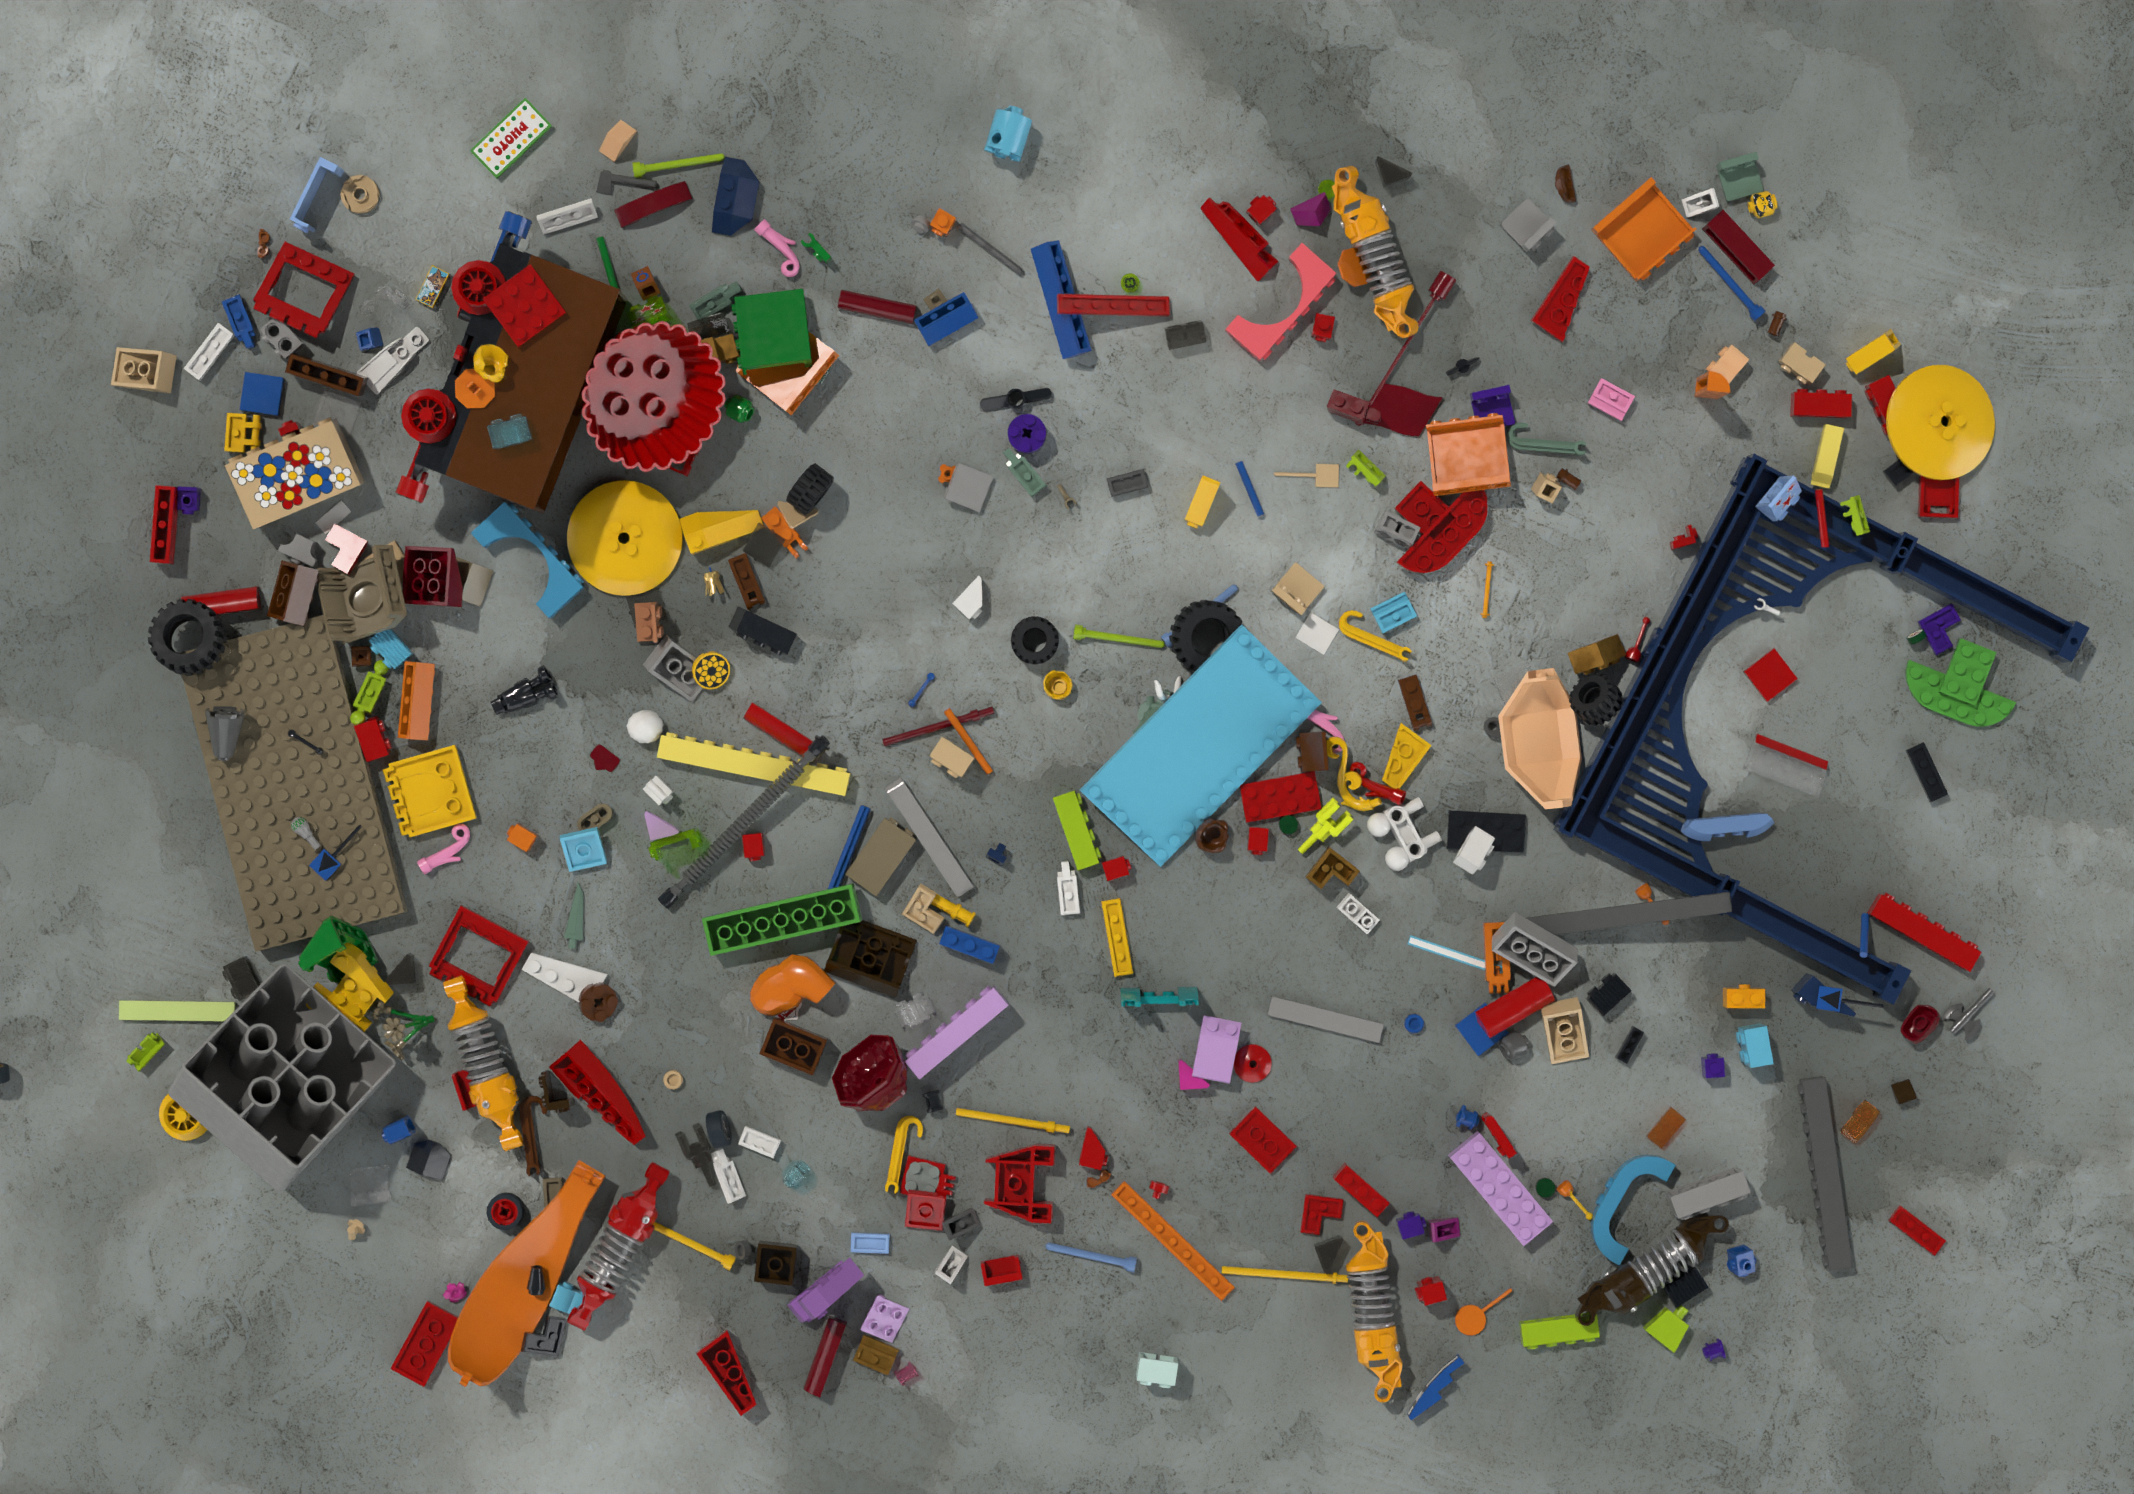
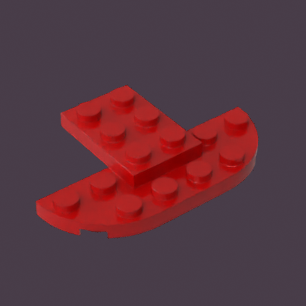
M1420 481L1394 508L1406 521L1421 527L1419 533L1422 535L1396 563L1404 569L1416 573L1433 572L1447 565L1482 528L1488 512L1485 490L1463 492L1448 507L1438 496H1434L1433 491Z

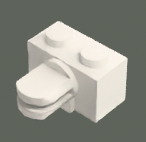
M1475 826L1469 832L1453 863L1473 875L1477 869L1481 870L1485 865L1486 861L1484 858L1492 852L1494 848L1492 843L1495 838Z

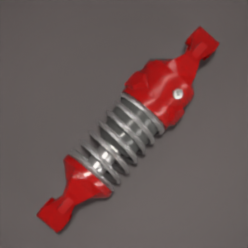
M651 1162L644 1176L646 1184L636 1191L623 1193L617 1205H613L608 1214V1228L603 1230L605 1236L599 1237L601 1245L594 1246L597 1253L590 1254L593 1261L585 1263L588 1269L582 1270L577 1278L582 1292V1304L571 1310L567 1323L585 1331L591 1321L592 1312L605 1301L614 1299L617 1290L612 1285L620 1287V1283L610 1277L613 1274L621 1279L625 1278L622 1273L614 1270L615 1267L626 1271L629 1270V1267L626 1266L627 1261L634 1262L632 1256L638 1253L636 1250L637 1246L643 1245L645 1239L650 1238L655 1228L654 1222L660 1213L656 1205V1192L667 1180L670 1170ZM595 1257H599L602 1261H598ZM590 1265L597 1266V1267H598L597 1271H596L594 1268H592Z

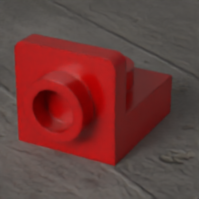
M1316 313L1311 336L1315 337V340L1319 342L1330 340L1335 317Z
M1691 524L1685 526L1687 537H1685V534L1673 537L1674 541L1670 542L1671 550L1695 544L1696 539H1698L1696 528H1692Z

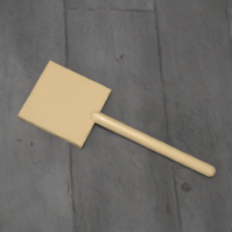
M1316 464V473L1274 472V476L1316 477L1315 487L1338 488L1339 464Z

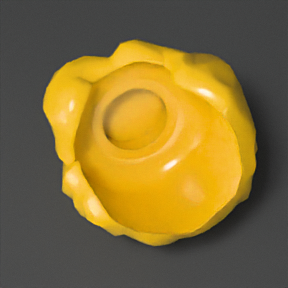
M493 344L481 345L473 356L474 370L483 379H489L497 383L504 378L505 368L508 365V355L499 346Z

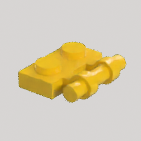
M227 413L224 451L245 453L246 445L251 446V450L261 446V440H259L260 429H262V423H260L261 415H253V422H247V414ZM247 428H252L251 439H246Z

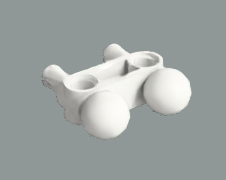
M1419 797L1404 805L1396 804L1383 811V813H1375L1367 821L1368 831L1372 835L1382 837L1389 833L1391 829L1400 847H1392L1385 855L1386 864L1392 870H1403L1409 862L1427 854L1428 848L1442 841L1437 831L1424 838L1419 837L1409 815L1424 807ZM1394 810L1400 813L1398 821H1394L1391 817ZM1412 844L1418 847V852L1415 855L1410 853V846Z

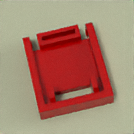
M1919 475L1918 517L1958 518L1960 477L1953 480L1925 479V477ZM1931 506H1947V514L1930 513Z
M1488 1112L1484 1113L1481 1118L1499 1146L1496 1147L1498 1152L1502 1156L1506 1155L1508 1158L1516 1155L1517 1152L1495 1118Z

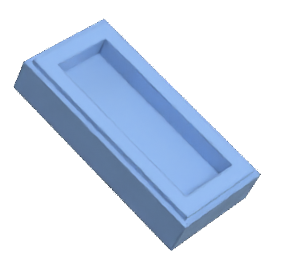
M851 1232L850 1252L889 1254L890 1234Z

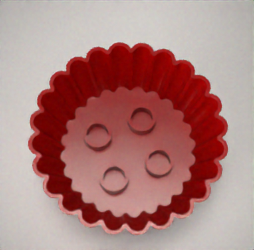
M664 321L652 325L642 323L632 329H625L613 336L609 341L603 343L599 348V352L595 353L582 387V415L586 420L587 433L591 437H595L597 449L603 452L606 451L611 461H621L627 469H634L638 466L644 472H649L654 467L659 470H666L671 466L672 462L675 464L685 462L688 458V453L696 454L702 447V441H707L712 437L713 425H716L721 420L722 415L719 408L724 405L726 400L724 392L721 391L725 386V377L719 373L721 362L718 358L712 357L713 349L711 345L705 342L701 343L700 335L696 332H687L683 325L676 324L670 326Z

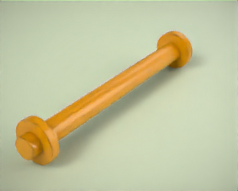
M1487 561V563H1485V566H1487L1483 613H1480V615H1482V618H1487V616H1490V614L1487 613L1492 566H1494V564H1492L1491 561Z

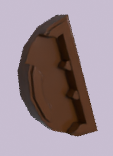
M1568 164L1559 167L1556 172L1555 187L1564 201L1574 203L1576 202L1570 166Z

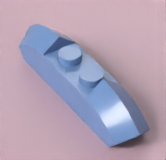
M1766 813L1687 819L1682 825L1681 832L1698 841H1710L1712 835L1713 837H1724L1725 833L1730 832L1732 835H1743V831L1748 838L1765 832L1774 824V821Z

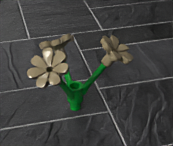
M378 998L379 1002L374 1011V1020H378L382 1013H392L413 1020L411 1023L400 1024L399 1018L393 1019L389 1017L386 1019L388 1024L383 1025V1029L387 1031L384 1037L386 1039L392 1037V1042L386 1041L384 1042L385 1045L389 1046L402 1061L404 1055L401 1049L406 1045V1042L421 1030L422 1027L433 1023L434 1017L433 1015H412L394 1010L392 1007L385 1006V1003ZM414 1026V1029L402 1040L404 1037L402 1031Z

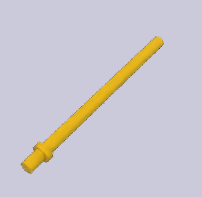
M1222 1266L1221 1274L1329 1281L1332 1284H1336V1282L1348 1283V1275H1340L1337 1272L1326 1274Z

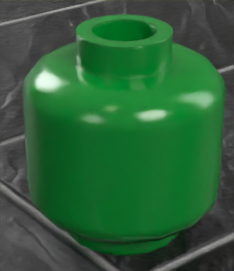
M734 395L732 398H728L724 405L726 415L739 423L749 421L754 413L752 402L741 395Z

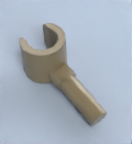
M1059 484L1057 488L1065 500V507L1070 509L1067 506L1069 500H1072L1076 506V501L1069 497L1062 485Z

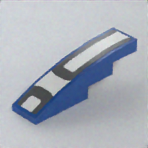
M1456 1355L1428 1381L1407 1413L1410 1420L1442 1399L1438 1391L1453 1381L1449 1374L1464 1364L1459 1355Z

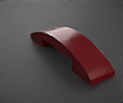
M683 181L644 195L614 211L621 228H624L654 213L692 200V196L686 182Z

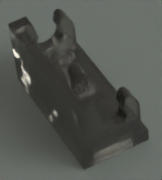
M724 311L687 323L689 332L698 333L701 340L723 333L730 334V328Z
M1202 320L1164 327L1169 350L1206 342Z

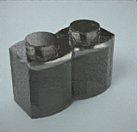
M247 956L223 966L224 971H222L225 980L231 983L232 988L230 990L235 999L239 1001L247 999L261 985Z

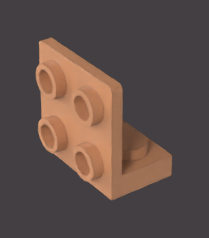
M658 602L634 603L637 642H659L662 636H664L663 625H660L659 620L662 617V606H658Z

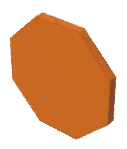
M1357 248L1343 250L1338 261L1342 279L1353 287L1367 284L1366 280L1371 275V272L1363 273V270L1367 269L1366 265L1359 264L1362 260L1360 256H1356V253H1358Z
M465 369L455 380V397L467 409L485 408L495 397V382L483 379L474 369Z

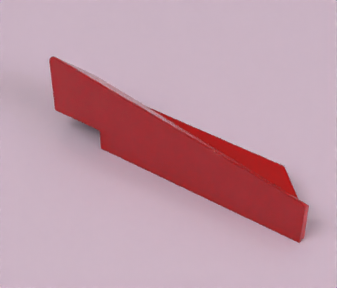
M1208 198L1201 206L1203 213L1256 281H1260L1279 262L1265 250L1269 243L1230 203L1223 201L1218 204L1212 198Z

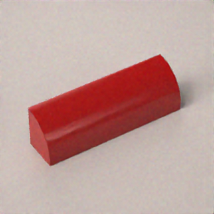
M258 586L181 597L185 601L188 599H193L196 602L200 601L211 608L217 615L261 609Z
M753 702L743 719L804 757L803 754L809 749L808 746L813 742V740Z
M1535 977L1476 1011L1475 1014L1478 1024L1487 1036L1491 1038L1554 1002L1555 999L1548 984L1544 980Z

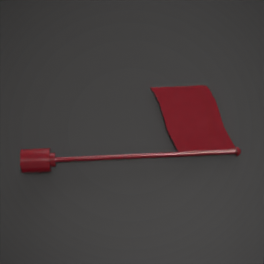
M1443 271L1438 273L1428 290L1431 293L1429 296L1432 299L1417 322L1418 326L1421 325L1435 300L1439 302L1440 299H1446L1456 282V279ZM1414 335L1408 337L1369 401L1371 408L1380 411L1381 422L1374 424L1365 421L1364 424L1381 426L1403 435L1420 436L1443 397L1429 396L1407 387L1385 384Z

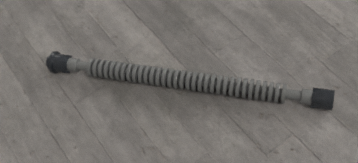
M816 735L815 740L808 746L809 749L803 754L804 757L798 763L793 761V765L790 764L789 768L785 769L786 772L783 771L782 775H779L775 782H772L768 789H765L761 796L751 804V807L749 806L744 811V814L742 813L741 817H738L733 822L734 824H731L726 829L727 831H724L713 842V845L711 844L706 849V852L704 851L703 855H700L695 860L696 862H693L689 869L682 873L683 879L678 884L675 883L671 888H668L658 898L659 902L669 909L679 899L678 896L683 892V889L689 883L693 885L694 881H697L702 876L701 874H704L708 867L710 868L715 863V860L717 861L718 857H721L725 850H728L732 843H735L739 836H742L746 829L750 828L749 825L751 826L760 817L759 815H762L767 810L766 808H769L774 803L773 801H776L794 783V780L796 781L801 776V773L805 772L803 768L809 761L812 762L815 758H819L826 750H830L829 740L823 735L821 737Z

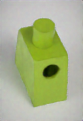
M1682 1305L1677 1307L1674 1312L1664 1307L1644 1325L1643 1329L1675 1353L1689 1327L1682 1320L1689 1310Z

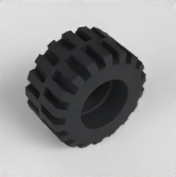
M814 463L805 470L791 488L786 501L806 515L814 509L833 483L834 477Z
M1031 616L1017 623L1011 635V646L1015 655L1023 662L1032 665L1042 664L1050 660L1056 653L1059 644L1058 632L1055 626L1049 620L1039 616ZM1031 629L1041 630L1046 636V645L1038 652L1029 651L1023 642L1024 635Z
M1591 673L1590 676L1587 674L1582 680L1579 679L1577 681V685L1573 686L1574 690L1570 692V707L1589 725L1597 726L1598 723L1603 725L1605 721H1611V718L1617 715V710L1621 709L1620 704L1623 702L1621 698L1623 696L1622 692L1608 676L1602 673Z

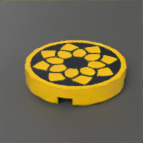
M709 651L708 653H703L693 663V678L702 688L709 690L717 689L728 680L730 665L727 659L718 652Z

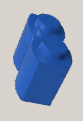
M405 1116L383 1127L381 1135L384 1141L391 1145L416 1133V1129L410 1116Z

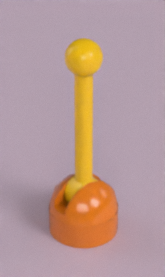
M1568 1180L1562 1182L1556 1189L1559 1194L1564 1197L1570 1196L1584 1212L1586 1219L1591 1220L1593 1214L1588 1212L1573 1195L1572 1184Z

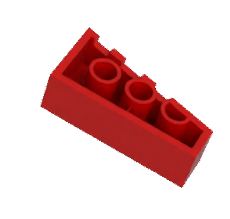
M725 1330L699 1349L696 1354L740 1416H742L757 1404L728 1330Z

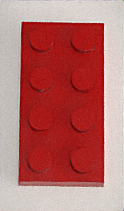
M1315 771L1246 783L1239 787L1246 823L1322 809Z
M427 1301L390 1369L424 1387L451 1339L458 1316Z

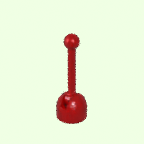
M1644 617L1642 620L1643 626L1635 647L1629 648L1626 652L1625 658L1637 663L1640 661L1641 651L1638 647L1646 626L1650 623L1648 617Z

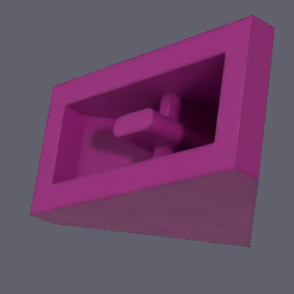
M1325 192L1290 208L1296 225L1321 226L1331 207Z
M1458 1217L1429 1220L1431 1241L1439 1242L1459 1237Z

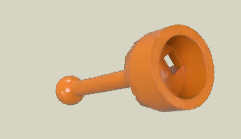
M1648 883L1636 889L1635 893L1640 899L1648 900L1649 902L1653 901L1651 899L1652 891ZM1669 920L1661 921L1663 925L1669 924Z

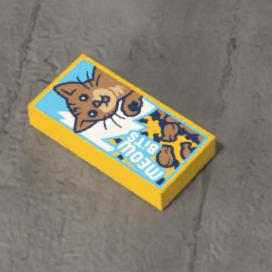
M432 265L415 300L434 308L450 274Z

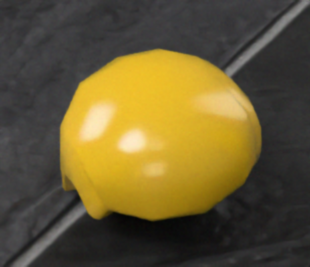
M1052 670L1045 676L1043 681L1044 691L1052 699H1065L1070 695L1073 687L1071 678L1062 671Z

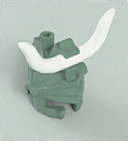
M1178 676L1175 681L1174 691L1162 690L1159 681L1154 680L1158 697L1157 702L1155 703L1154 696H1147V701L1140 705L1137 716L1140 723L1133 730V734L1180 688L1181 676Z

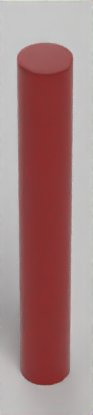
M1823 489L1815 490L1821 547L1823 548L1829 547Z

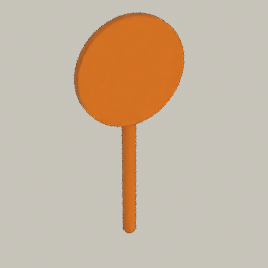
M1508 1289L1483 1309L1475 1305L1461 1307L1455 1317L1458 1330L1465 1335L1480 1333L1486 1324L1484 1312L1511 1293L1512 1289Z

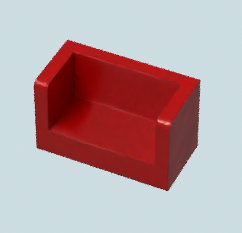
M1018 1254L985 1260L980 1263L984 1286L1022 1280L1023 1278Z

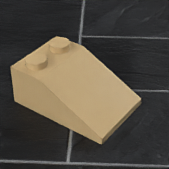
M117 347L111 385L152 392L171 393L177 355L164 351Z
M1578 997L1554 1001L1541 1008L1551 1064L1589 1057L1582 1010Z

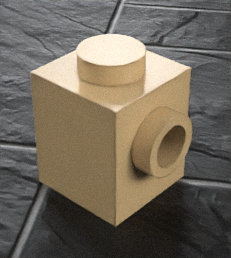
M1540 472L1531 490L1536 496L1553 504L1562 486L1558 483L1556 476L1550 473L1545 475Z

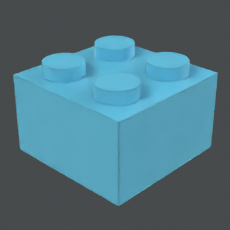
M1758 1023L1738 1027L1736 1040L1738 1044H1741L1742 1051H1739L1741 1063L1744 1062V1065L1750 1068L1774 1064L1767 1026Z

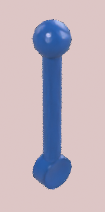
M929 673L927 675V680L919 689L915 697L908 702L910 707H914L916 705V700L919 698V696L926 688L930 680L932 681L935 678V675L933 673Z

